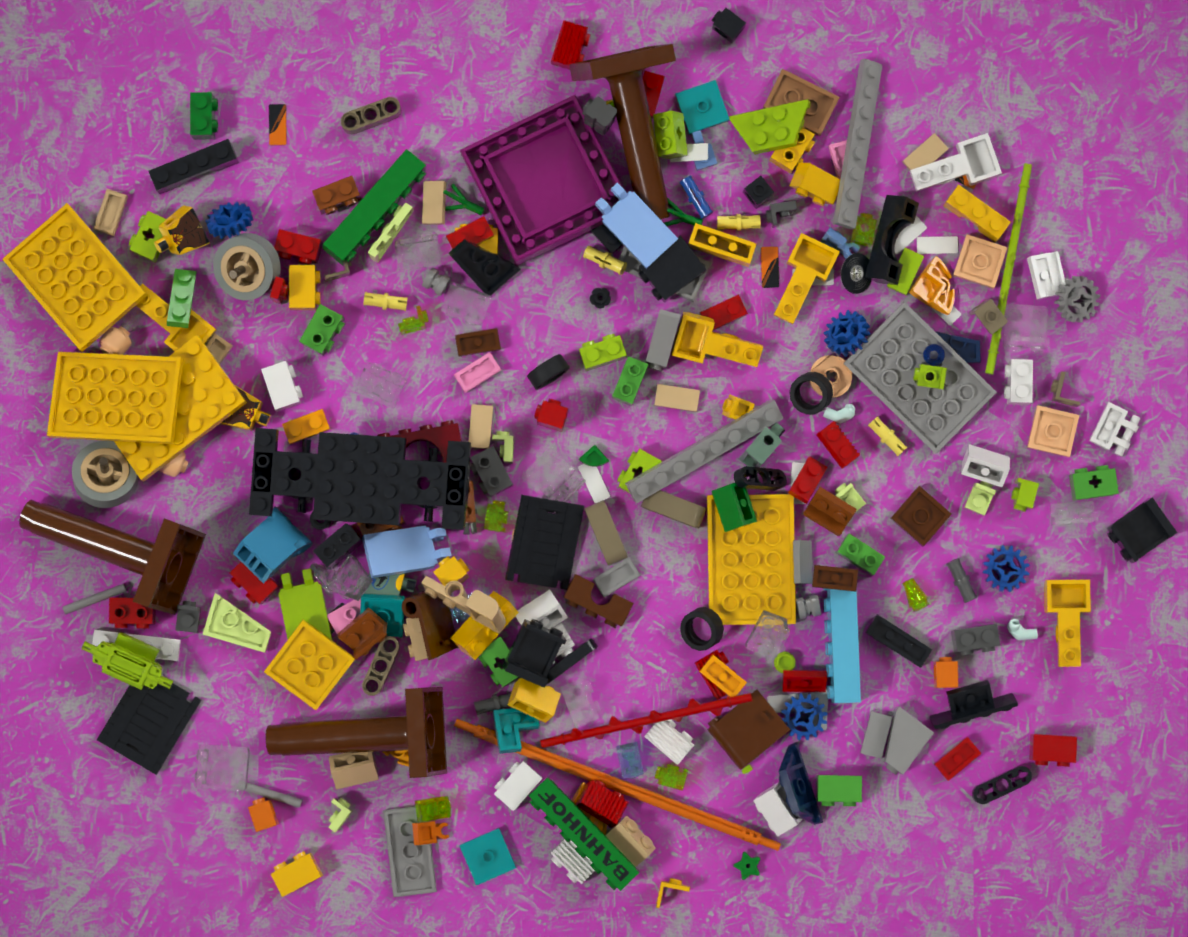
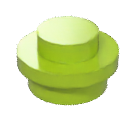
M781 652L774 659V666L780 673H783V670H793L796 664L794 656L789 652Z

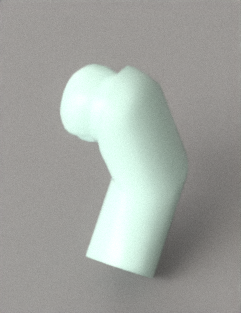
M846 404L839 411L827 407L823 417L837 423H844L854 417L855 407L852 404Z
M1017 619L1009 621L1007 629L1016 640H1033L1038 638L1037 629H1024Z

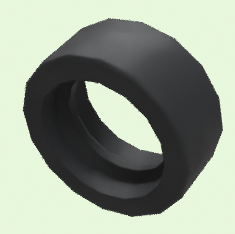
M558 354L537 366L527 377L534 388L539 390L558 379L570 367L563 356Z
M807 372L791 384L789 391L790 400L799 412L806 415H814L827 408L831 403L833 388L830 381L823 374ZM812 381L820 387L823 398L819 404L810 405L803 400L800 393V387L803 383Z
M701 607L684 616L681 621L680 631L683 640L688 646L698 651H704L720 642L723 637L724 627L721 618L712 609ZM696 617L704 619L710 626L712 634L708 641L702 640L694 632L693 620Z

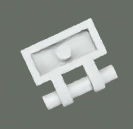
M1107 402L1089 441L1106 450H1110L1112 444H1115L1118 447L1114 454L1122 457L1125 450H1128L1130 447V439L1133 433L1137 432L1139 428L1137 425L1141 418L1133 415L1130 421L1125 420L1128 411ZM1122 426L1126 430L1122 438H1118L1116 436Z

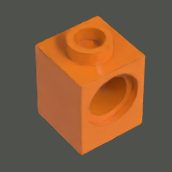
M939 657V662H933L934 688L958 687V661H952V657Z
M265 797L252 801L253 806L248 807L256 832L279 824L271 800L265 801Z

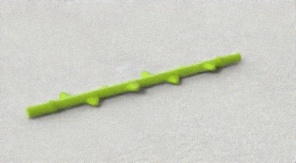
M1024 163L1021 182L1018 185L1019 193L997 306L1003 315H1005L1027 192L1030 188L1029 181L1032 165ZM1002 327L992 334L990 348L987 351L989 354L985 370L986 374H994L997 354H999L998 348Z

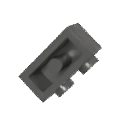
M494 446L470 457L472 460L470 468L474 475L479 474L482 480L479 485L484 495L488 493L492 497L513 486Z
M997 624L951 631L954 652H961V656L974 654L973 649L982 648V652L995 651V646L1000 645Z

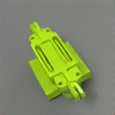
M119 632L115 643L102 641L98 646H95L85 641L81 650L93 654V662L102 666V673L140 690L143 689L144 685L151 689L157 686V684L169 689L172 686L173 680L162 676V667L155 661L160 651L158 648L122 632Z

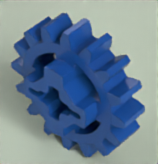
M228 202L227 205H219L218 210L213 209V214H208V219L206 220L209 233L213 234L214 237L220 236V239H223L225 236L232 238V235L239 236L240 231L246 232V227L252 225L253 216L250 207H246L245 203L239 205V202H235L234 205H231Z
M849 310L846 311L845 315L840 312L837 319L832 317L833 323L826 325L829 331L824 332V335L827 337L824 339V342L828 345L827 347L838 356L842 353L845 357H847L849 352L854 355L857 348L862 350L861 344L868 342L865 336L870 335V332L867 330L870 328V325L866 322L867 320L862 315H859L857 311H854L852 314Z
M1002 545L999 552L994 548L992 549L994 555H986L989 561L982 563V565L987 567V570L982 571V574H988L985 581L993 582L991 588L999 586V592H1002L1004 587H1006V590L1011 592L1012 586L1015 589H1019V582L1026 583L1023 576L1030 574L1025 571V568L1029 567L1030 564H1024L1027 556L1020 557V549L1013 552V546H1009L1006 550L1004 545ZM1005 554L1002 561L994 562L998 556ZM1014 558L1018 561L1020 567H1016L1013 562ZM1007 563V567L1014 571L1004 574V570L999 568V566H1004ZM992 570L998 574V580L994 577ZM1012 575L1018 576L1013 582L1007 583Z
M799 693V699L791 696L792 703L785 702L784 704L788 708L787 710H781V713L785 714V717L781 719L791 729L789 735L793 736L796 733L797 740H800L802 735L805 736L806 740H809L810 734L816 738L817 730L824 731L821 724H827L823 716L828 715V713L821 710L825 705L817 704L819 701L818 697L811 700V694L804 698L802 693ZM801 702L810 703L813 705V707H810L809 709L804 708L801 705ZM794 707L796 711L795 716L790 720V712ZM800 712L810 713L807 717V722L799 721L798 718L801 717ZM818 714V722L814 727L812 723L813 718ZM802 725L805 726L808 731H799L794 727Z

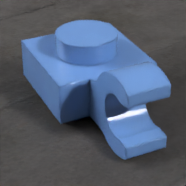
M701 130L692 133L694 144L704 143ZM711 143L708 144V159L694 161L697 171L717 165Z
M831 227L820 241L840 251L839 253L845 259L852 254L849 250L857 253L860 249L856 243H846L847 239Z

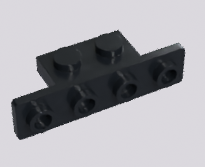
M988 680L946 691L950 710L931 715L930 720L935 729H945L953 724L966 723L974 718L987 717L995 712L1011 710L1013 707L1018 706V702L1013 693L993 698L990 683Z

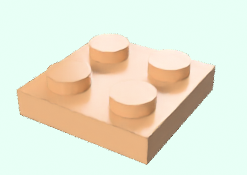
M966 234L953 276L994 289L1008 247Z
M1037 405L1027 448L1069 458L1079 415Z

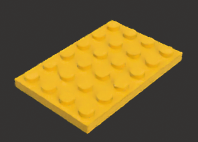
M68 203L2 259L81 352L87 349L148 296Z
M198 335L169 356L184 359L173 444L114 441L143 482L247 403Z
M58 352L47 436L50 438L173 444L184 359L181 357Z
M790 494L749 495L757 522L725 532L713 495H707L709 609H712L719 615L723 625L796 624L793 562L794 496Z

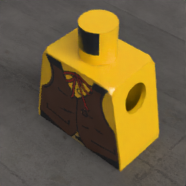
M183 205L159 225V230L163 237L155 241L154 245L160 253L169 249L173 254L182 255L205 246L210 242L193 207Z
M235 385L247 403L220 424L252 431L255 423L266 427L271 415L260 411L263 402Z

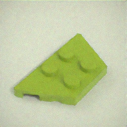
M806 99L729 116V119L751 151L756 155L796 146L799 132L805 122L804 117L807 108L810 109L811 103Z

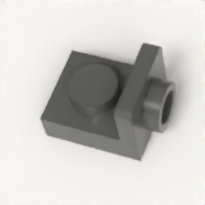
M796 200L770 204L769 210H766L767 223H771L772 228L777 227V214L780 217L792 216V212L797 210Z
M183 601V605L177 604L178 613L175 630L198 633L201 607H196V602Z

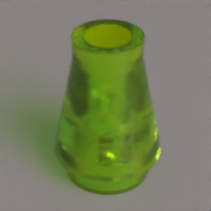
M914 578L902 583L909 608L916 612L929 605L927 601L929 598Z

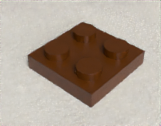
M918 486L890 519L924 547L951 516V513L922 487Z

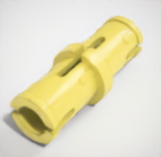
M736 214V216H717V230L736 229L741 231V229L749 228L760 229L761 226L760 215L741 216V214Z
M590 245L584 251L583 257L599 264V267L603 269L608 268L622 275L627 268V262L612 257L609 252L604 253Z
M365 292L363 305L382 307V310L390 308L406 311L408 297L390 296L389 293H384L383 295Z
M878 416L868 425L881 438L880 441L882 443L885 442L897 457L907 448L894 434L895 431L893 429L890 430Z

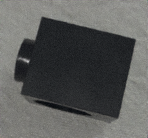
M726 7L722 12L719 10L711 20L714 22L712 29L732 44L746 25L745 21Z
M759 176L744 188L743 194L754 208L757 209L773 196L774 191L764 178Z

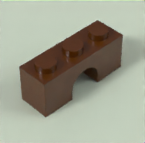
M574 574L563 595V598L567 599L565 603L576 609L578 606L585 608V613L594 618H597L598 615L605 618L604 623L613 628H616L617 625L622 627L634 603L613 593L606 604L598 605L591 598V591L595 583Z

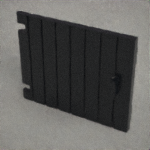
M521 494L505 580L513 581L514 574H518L517 582L556 588L558 581H561L560 589L566 590L570 582L584 505Z
M172 683L170 689L160 684H157L153 689L144 685L142 690L129 685L97 741L157 775L200 704L201 699L195 696L192 703L188 702L186 699L190 693Z

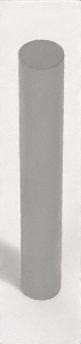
M123 583L63 606L64 613L68 614L109 597L127 592L126 587Z
M240 780L238 784V789L300 808L302 799Z

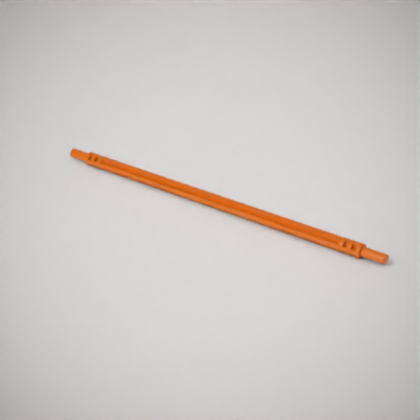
M456 719L454 727L474 734V737L498 746L495 730ZM521 741V752H516L588 781L599 780L609 789L754 845L761 844L776 851L780 849V842L761 836L762 833L526 742Z

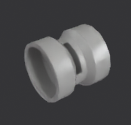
M432 267L425 277L422 286L427 289L432 288L435 294L442 296L451 278L447 275H439V271Z
M811 595L809 599L796 598L799 619H805L810 614L814 617L821 615L817 595Z

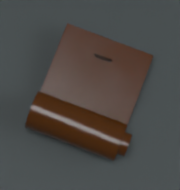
M422 591L404 599L402 602L404 615L412 619L419 618L428 660H433L458 648L450 639L455 633L450 608L443 603L441 598L436 597L434 599Z
M758 689L751 693L752 702L738 704L721 718L716 716L708 723L710 726L707 729L708 732L740 770L790 731V728Z

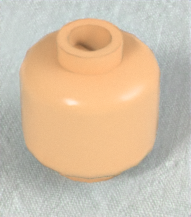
M122 326L119 328L111 327L99 340L100 350L104 354L124 355L132 344L131 339L128 337L130 333Z
M183 451L166 464L159 472L171 477H176L180 472L184 473L188 465V461L185 460V452Z

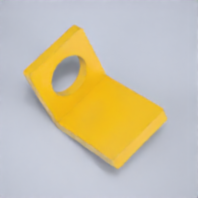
M669 878V882L661 880L656 908H660L664 887L689 892L690 886L682 885V880Z

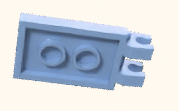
M616 183L610 191L619 201L611 208L601 197L595 203V206L603 214L602 218L604 220H602V223L647 269L678 238L635 192L629 191L627 193Z
M425 525L363 535L362 541L371 578L434 569L435 564H438L447 556H452L450 547L435 550L433 542L444 540V537L447 536L446 530L442 528L430 530Z

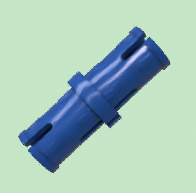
M691 175L679 182L689 197V203L694 205L701 219L713 213L703 197L705 194L698 189Z

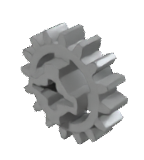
M1072 276V280L1066 278V285H1059L1061 292L1055 293V295L1059 296V299L1054 301L1055 304H1059L1056 311L1062 313L1061 317L1068 319L1070 322L1082 323L1083 319L1089 320V313H1096L1093 309L1094 306L1100 305L1096 302L1100 295L1095 294L1099 288L1093 286L1094 281L1087 279V277Z

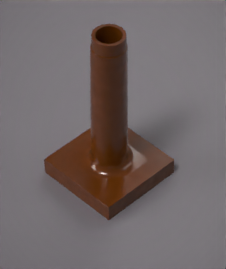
M673 44L647 46L569 64L572 81L595 80L599 78H605L608 81L614 108L617 109L616 117L633 192L639 196L659 219L670 217V214L667 212L668 199L643 81V71L647 67L676 61Z
M29 500L25 504L19 520V525L22 529L28 530L35 535L142 575L133 602L174 615L177 613V604L180 605L206 536L205 533L164 518L154 543L34 500Z
M443 687L405 689L406 715L268 725L266 729L267 752L269 755L291 756L408 750L410 778L447 774Z

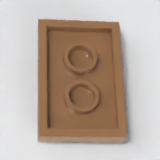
M782 69L763 108L808 99L811 106L810 109L807 108L803 127L821 136L840 97Z

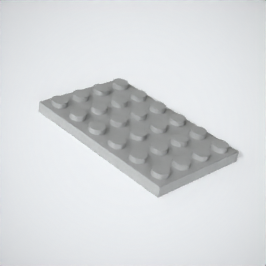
M905 302L866 339L867 343L861 344L862 350L857 349L855 354H852L843 363L935 454L997 393ZM919 364L947 368L944 390L917 386L916 381L913 380L914 369L919 368ZM932 372L926 374L928 381L933 379L934 375Z

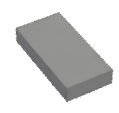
M793 540L794 584H812V541Z
M628 557L595 577L593 581L602 596L606 597L641 575L631 558Z
M873 711L870 712L860 753L882 759L892 721L891 716Z

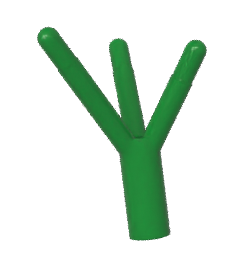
M452 184L451 187L458 196L447 190L443 191L444 194L461 203L460 205L446 206L445 211L467 209L482 215L484 207L468 201L455 184Z
M667 198L668 204L674 209L668 208L667 212L680 219L664 222L666 226L683 222L694 226L695 223L702 225L703 219L685 214Z

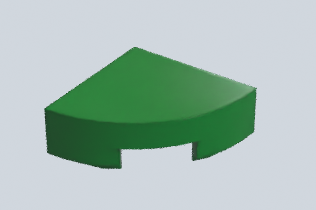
M596 445L592 446L579 458L580 462L591 467H599L609 462Z

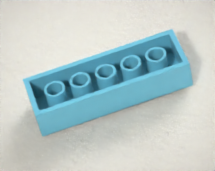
M823 588V590H827V598L823 599L824 612H828V620L824 621V632L828 634L829 642H825V655H829L830 663L826 664L827 677H830V686H827V699H831V703L861 702L857 590L853 592Z

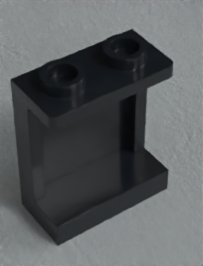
M680 235L678 240L647 269L641 264L639 266L641 272L638 275L645 284L649 282L653 287L651 292L658 301L662 299L665 303L694 279L706 273V268Z
M1153 497L1148 498L1107 527L1109 531L1107 533L1108 537L1114 544L1117 543L1122 549L1120 554L1127 562L1130 561L1131 563H1135L1139 558L1166 539L1178 533Z
M345 523L314 550V553L327 568L332 570L359 547L363 541L352 526Z
M524 619L503 663V668L506 672L545 688L548 682L547 674L561 645L565 644L567 640L563 636V632L551 627L549 630L543 627L544 624L538 620L532 619L529 621Z

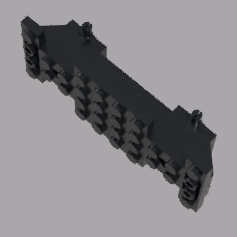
M255 429L249 515L272 517L274 495L298 499L297 512L306 513V501L314 498V520L400 526L402 504L425 508L424 521L433 522V509L443 507L442 529L465 530L471 442L448 441L447 462L445 463L437 461L438 448H429L428 461L405 460L407 438L319 432L318 454L310 453L311 440L302 439V452L277 451L278 429ZM299 469L301 477L295 481L292 474L294 470ZM427 477L430 485L427 489L423 490L420 482L423 478Z

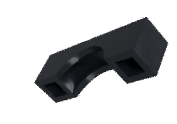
M226 139L151 169L149 174L156 191L159 194H163L180 187L191 178L207 172L223 170L238 164L239 161L232 143L229 139Z
M886 195L867 266L866 278L877 283L898 285L903 264L895 256V242L905 227L914 224L919 206L918 202L906 196Z

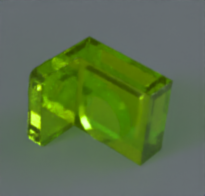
M420 305L416 306L419 319L408 317L402 319V323L398 324L401 335L426 329L425 323H428L429 320L426 310H422Z
M448 796L415 800L418 822L451 817V805Z

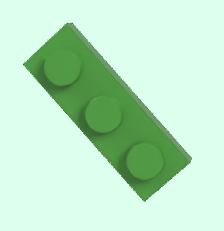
M175 269L167 326L189 328L196 271Z

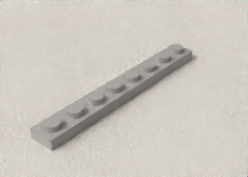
M868 59L860 60L833 224L848 229L856 228L883 65Z
M770 399L625 484L634 502L639 503L763 431L765 427L768 428L784 418L775 400Z

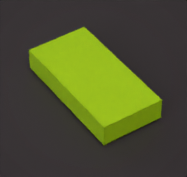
M904 248L898 260L903 264L898 285L887 284L886 287L906 296L924 256Z

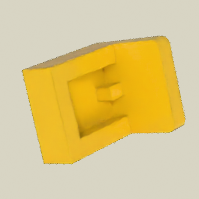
M729 394V397L723 403L722 415L736 420L752 411L755 404Z

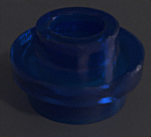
M937 344L928 345L923 351L924 361L931 366L941 364L945 358L943 348ZM936 351L938 354L937 358L931 359L930 352Z

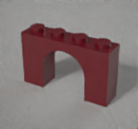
M453 420L441 422V426L434 428L430 424L420 426L418 431L411 432V428L399 430L397 435L390 436V433L377 435L407 438L406 448L417 441L430 442L440 450L443 462L445 463L447 462L448 441L462 442L459 424H454Z

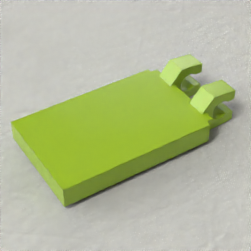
M312 568L302 570L305 584L293 586L291 573L281 574L283 588L280 589L278 594L287 639L304 619L333 641L322 585L318 581L314 582Z

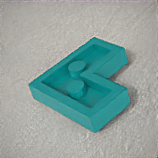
M514 708L494 710L493 719L499 754L521 752L519 731L539 729V720Z

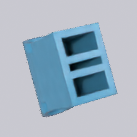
M275 506L272 517L268 516L267 519L242 539L233 554L264 584L292 557H296L309 549L313 542Z

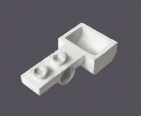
M988 133L957 143V155L910 170L916 192L935 185L948 183L965 175L969 186L1000 176L1002 172Z

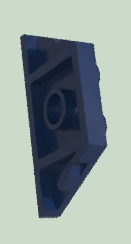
M798 743L790 744L778 771L780 784L784 787L787 796L786 803L791 808L792 814L814 825L823 823Z

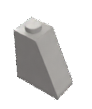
M660 309L645 362L649 364L648 368L656 371H661L662 368L666 369L680 314Z
M899 706L894 709L884 756V762L888 764L886 768L895 775L898 772L900 774L906 772L934 734L933 731Z

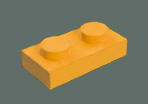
M323 409L282 424L290 445L302 439L315 436L319 432L331 430Z
M714 655L711 656L699 671L730 697L736 696L747 683Z

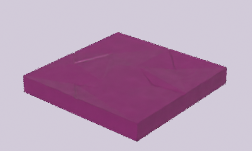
M576 95L460 150L461 156L516 266L602 225V220H604L602 218L603 214L595 206V203L601 197L611 208L619 201L610 190L616 183L621 187L622 185L593 128L584 123L585 116L582 114L583 109Z

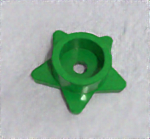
M744 851L741 860L734 863L733 867L741 871L742 880H745L749 875L759 876L760 872L757 865L761 858L750 857Z

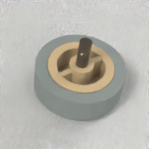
M242 233L220 245L214 256L213 270L218 284L228 295L239 300H253L272 289L275 277L280 276L281 265L277 251L268 240L257 234Z
M97 441L84 447L74 459L72 465L74 488L79 497L86 503L99 508H111L126 502L135 492L138 485V475L115 442Z

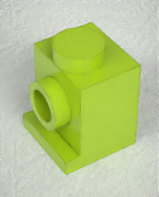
M919 364V368L914 369L913 380L916 381L917 386L944 390L947 368ZM932 372L934 377L928 381L926 374Z
M1021 478L1015 479L1014 483L1018 484V487H1014L1011 499L1014 500L1013 509L1026 512V509L1030 510L1033 508L1039 483Z

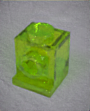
M860 213V216H857L856 228L852 229L850 243L867 247L872 246L877 220L873 219V215ZM861 225H867L868 231H862Z
M493 500L492 504H487L484 530L506 533V528L502 527L503 524H507L509 511H505L506 502Z
M667 764L666 768L657 766L654 778L658 779L657 784L683 791L688 769L683 768V771L680 772L679 767Z

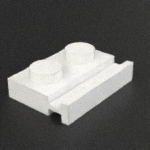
M1058 251L1028 257L1027 261L1036 298L1042 299L1057 296L1055 293L1061 292L1059 285H1066Z

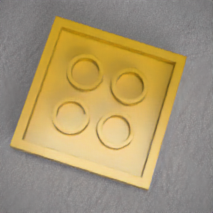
M303 619L264 670V673L310 707L317 710L355 658Z

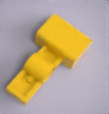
M801 233L786 263L796 269L774 316L793 325L815 278L826 281L840 251Z
M143 283L140 285L148 296L136 306L170 333L164 343L174 351L178 350L196 335L206 344L217 331L192 309L189 328L167 326L169 304Z
M683 312L671 351L672 356L703 364L705 354L754 367L758 366L763 345L742 340L731 334L712 332L715 324L712 318Z
M1045 580L1044 611L1045 613H1057L1056 643L1058 647V667H1081L1080 612H1091L1090 580Z

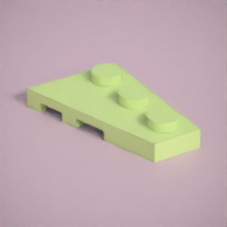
M405 203L403 207L400 205L393 214V220L390 224L387 223L381 236L369 249L368 254L372 260L379 263L413 213L414 209L412 206Z
M215 593L203 635L266 653L272 632Z

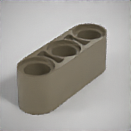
M387 97L346 112L341 117L342 128L347 134L352 135L395 120L401 115L400 103L394 97ZM395 104L397 106L396 111L388 113L385 110L387 105ZM369 111L377 113L374 120H367L365 118ZM348 119H355L357 121L353 128L345 126Z
M661 490L645 498L641 504V507L697 529L700 528L707 510L700 505Z
M602 500L584 508L607 565L609 566L628 558L605 501Z
M385 637L378 646L362 684V689L367 695H378L385 685L400 650V642L395 637ZM388 640H393L396 648L393 652L389 653L384 649V644ZM384 660L387 663V669L384 672L376 670L375 665L377 661ZM370 680L377 681V691H368L367 683Z

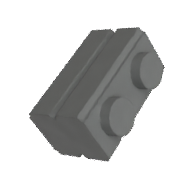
M598 96L594 100H588L582 113L585 116L584 123L591 128L594 127L595 131L603 136L615 122L617 109L610 104L606 105V101Z

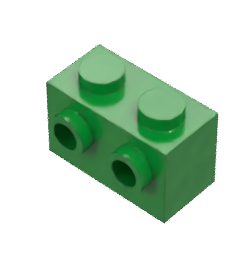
M190 92V135L194 140L215 139V133H218V120H215V111H218V99L214 97L212 92Z
M732 483L712 491L725 532L757 522L746 488H740L736 483Z

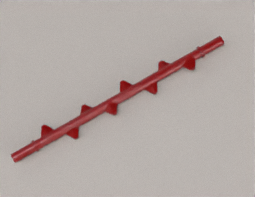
M751 693L734 697L727 696L725 699L700 704L695 699H690L688 706L685 708L662 713L652 710L649 716L622 722L615 716H612L608 725L582 731L573 728L569 734L562 733L560 736L542 739L540 742L542 748L559 744L566 745L568 742L591 737L603 739L604 734L632 729L637 734H640L644 725L671 719L680 722L685 716L707 711L720 716L723 708H731L734 705L752 702L753 699Z

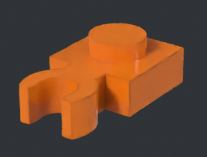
M435 821L412 823L414 845L437 843V839L449 838V835H443L441 832L442 827L448 826V823L435 824Z

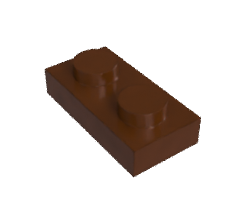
M497 328L455 335L459 357L501 350Z
M814 565L812 587L856 592L858 570Z

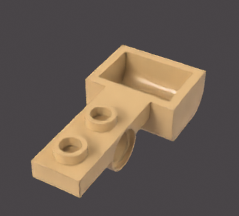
M425 576L421 582L425 588L424 592L434 599L436 597L441 598L443 603L449 608L454 609V607H457L469 614L475 621L498 634L503 630L506 624L505 616L497 601L479 590H474L469 599H467V593L463 585L458 581H450L444 586ZM460 590V594L458 596H451V594L454 591Z

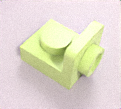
M497 431V435H492V441H504V445H500V458H503L504 463H513L514 436H510V432Z
M980 481V484L974 483L964 508L985 516L991 499L996 493V490L992 489L993 485L984 481Z
M843 483L834 490L837 493L835 496L856 508V512L866 504L853 488L852 483L848 486Z
M342 797L339 800L334 798L331 801L341 809L340 812L336 810L329 819L331 824L328 828L334 832H338L353 811L349 808L351 804Z

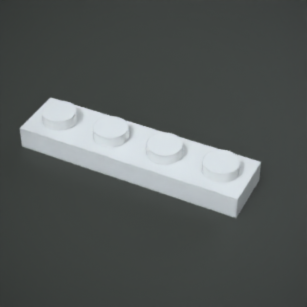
M94 630L92 645L98 646L102 641L115 643L119 633ZM127 634L160 649L156 659L179 661L181 640Z

